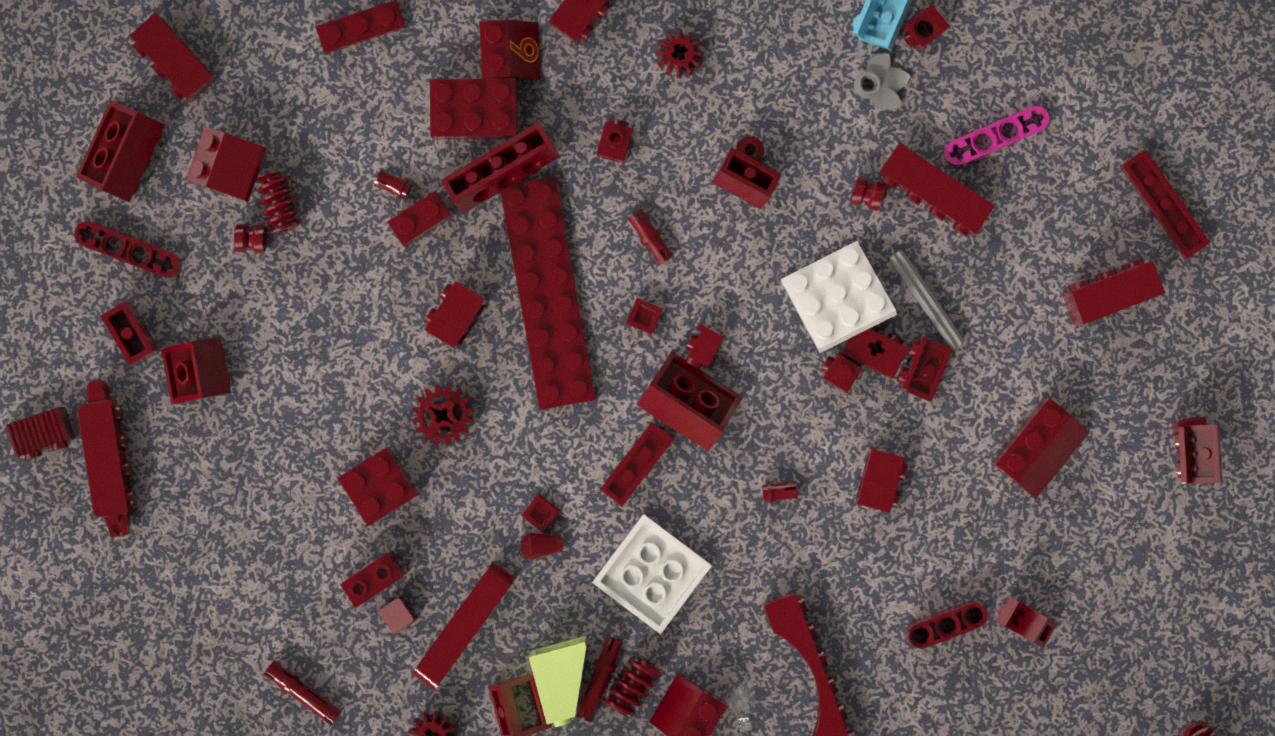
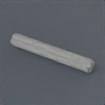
M900 250L890 257V261L949 348L955 349L964 342L963 338L904 251Z

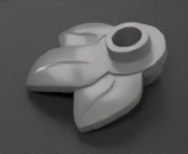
M889 53L878 54L872 57L867 64L866 70L860 72L854 80L856 93L864 99H871L876 107L883 110H894L901 107V101L896 92L900 91L910 79V75L904 70L890 67ZM871 80L873 88L866 90L863 87V81Z

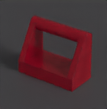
M533 673L488 685L501 736H528L552 727V724L546 723ZM528 682L539 724L522 728L511 687Z

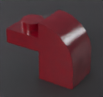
M1009 597L1001 605L996 620L997 623L1042 648L1045 647L1058 624L1012 597Z

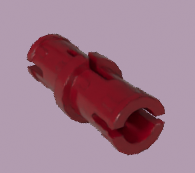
M640 209L636 212L637 217L633 214L627 220L630 221L641 237V244L647 246L660 266L674 255L659 236L661 234L659 229L655 230L643 209Z

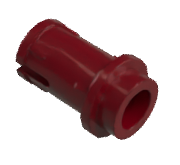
M382 169L379 171L376 177L377 180L374 182L375 187L397 195V199H406L412 187L407 178L403 180Z
M767 481L768 484L762 485L764 502L769 501L770 504H773V501L798 499L796 481L771 484L770 481Z

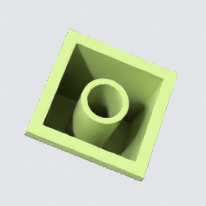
M587 636L535 649L529 655L547 724L554 723L555 727L571 723V718L576 715L588 644Z

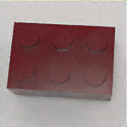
M516 78L429 79L430 137L433 140L511 139L518 135V82Z
M1143 258L1136 259L1120 265L1122 269L1120 272H1117L1115 268L1094 275V282L1090 283L1089 279L1068 285L1069 291L1062 293L1073 325H1084L1165 294L1154 262L1144 263Z

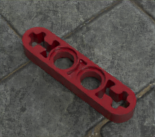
M89 221L81 222L75 228V240L86 248L161 277H174L181 270L179 257L164 249ZM91 226V232L102 236V231L106 232L101 239L100 248L97 247L100 241L88 239L87 242L84 241L85 236L81 234L83 229L88 230ZM117 236L122 241V248L118 252L112 253L108 249L107 244L110 238ZM138 247H145L149 253L148 259L143 263L137 262L134 258V252ZM155 251L159 252L156 256L158 259L167 261L171 257L174 269H168L165 273L163 272L164 267L157 263L153 264V269L149 266L155 258Z

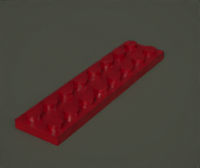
M556 176L515 183L500 193L539 410L596 400Z

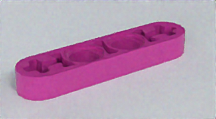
M1040 106L1025 109L953 140L945 147L944 158L952 166L966 164L1042 131L1049 124V113ZM1031 112H1035L1036 115L1041 114L1043 119L1039 122L1040 127H1037L1035 123L1025 127L1028 132L1024 134L1023 126L1017 118L1021 116L1022 122L1032 117ZM1005 123H1012L1016 126L1017 134L1014 138L1009 139L1002 134V126ZM979 134H986L991 139V145L988 149L981 150L976 146L975 140ZM970 139L971 149L976 155L971 156V151H967L961 155L962 160L960 161L956 157L951 158L952 146L956 145L958 149H961L968 145L965 140Z

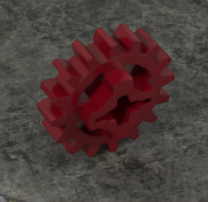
M436 385L434 393L428 388L425 389L427 397L418 396L417 400L421 405L420 407L412 408L414 412L418 413V417L413 418L412 422L420 423V427L416 432L424 431L426 433L425 441L430 440L432 437L435 438L434 445L436 446L440 444L441 440H444L446 446L451 445V438H454L457 442L461 441L459 433L468 434L470 432L465 427L466 423H474L473 419L468 418V413H472L474 408H467L465 405L470 401V398L461 399V389L452 393V385H447L445 391H442L440 385ZM438 396L449 397L443 404H436L432 401V399ZM457 404H459L462 411L461 421L455 414ZM447 408L449 410L447 416L453 422L447 420L439 422V415L434 409L444 410ZM425 410L430 413L431 417L429 427L424 417ZM445 426L455 430L449 434H438V431Z

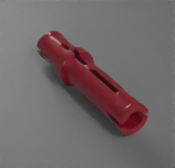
M606 636L599 659H595L593 664L595 669L579 711L576 714L578 718L582 719L585 717V721H594V716L610 674L615 672L616 666L614 664L623 645L621 640L617 639L615 641L614 637Z
M275 660L263 673L264 676L283 689L282 692L285 695L289 694L330 726L342 712L312 688L304 684L299 679V675H293Z

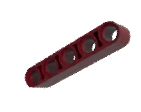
M493 562L414 669L412 675L435 691L516 578Z

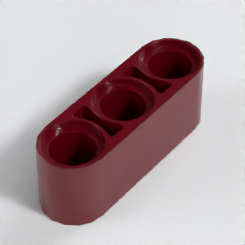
M970 600L911 622L906 628V638L915 648L923 649L982 627L987 622V610L977 601ZM971 607H977L980 610L979 618L972 622L968 621L966 618L967 611ZM945 617H950L953 620V627L949 631H941L939 628L940 621ZM918 627L925 628L927 632L925 639L922 641H914L912 637L913 631Z

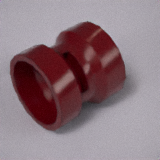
M858 176L850 204L859 206L864 202V205H867L870 210L878 211L883 198L885 184L876 182L869 185L866 178Z
M237 224L234 232L235 252L245 253L247 250H253L254 253L265 254L267 227L257 225L254 228H250L246 224Z

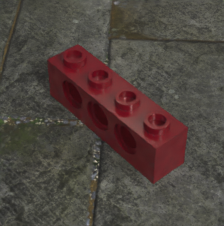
M538 122L443 178L441 182L452 202L462 214H465L556 160L560 155L545 129Z

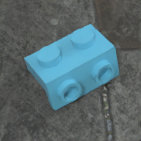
M864 0L865 4L862 11L854 20L853 33L861 41L892 50L912 0Z

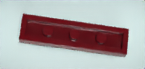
M1146 149L1120 165L1122 171L1184 260L1211 243Z

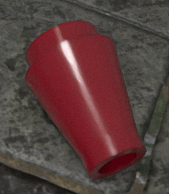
M528 532V535L521 536L522 558H529L531 561L563 552L561 535L553 536Z

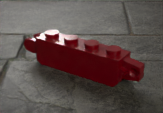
M97 379V381L93 380L88 383L86 389L88 390V404H82L77 412L93 513L98 517L105 518L110 537H118L130 534V512H134L133 506L137 505L135 490L130 489L129 478H132L133 473L131 463L126 461L124 451L128 449V439L126 433L121 432L120 422L124 420L122 406L117 405V400H111L109 386H107L108 383Z

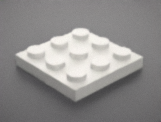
M857 241L781 279L787 294L819 353L897 315L896 309Z
M643 514L592 583L661 634L712 565Z

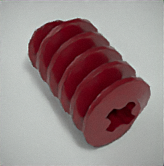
M281 172L260 176L255 182L264 184L257 191L258 194L267 195L260 202L261 205L270 206L263 211L265 216L273 217L266 223L268 227L276 228L270 235L293 230L303 223V219H294V216L300 212V209L291 208V205L297 201V198L288 197V194L294 190V187L285 186L284 184L291 179V176L282 175Z
M635 653L639 658L638 661L630 659L628 661L633 668L632 671L622 669L626 679L616 678L615 681L620 688L618 690L609 688L613 698H602L608 706L624 716L626 714L635 716L636 710L632 705L641 706L643 704L638 695L648 697L649 691L645 686L655 687L656 683L652 677L661 678L662 676L661 671L656 665L638 653Z

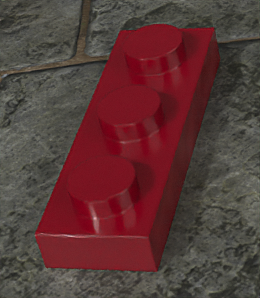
M397 0L315 26L324 54L406 28Z
M651 422L600 490L623 507L673 442L674 438Z

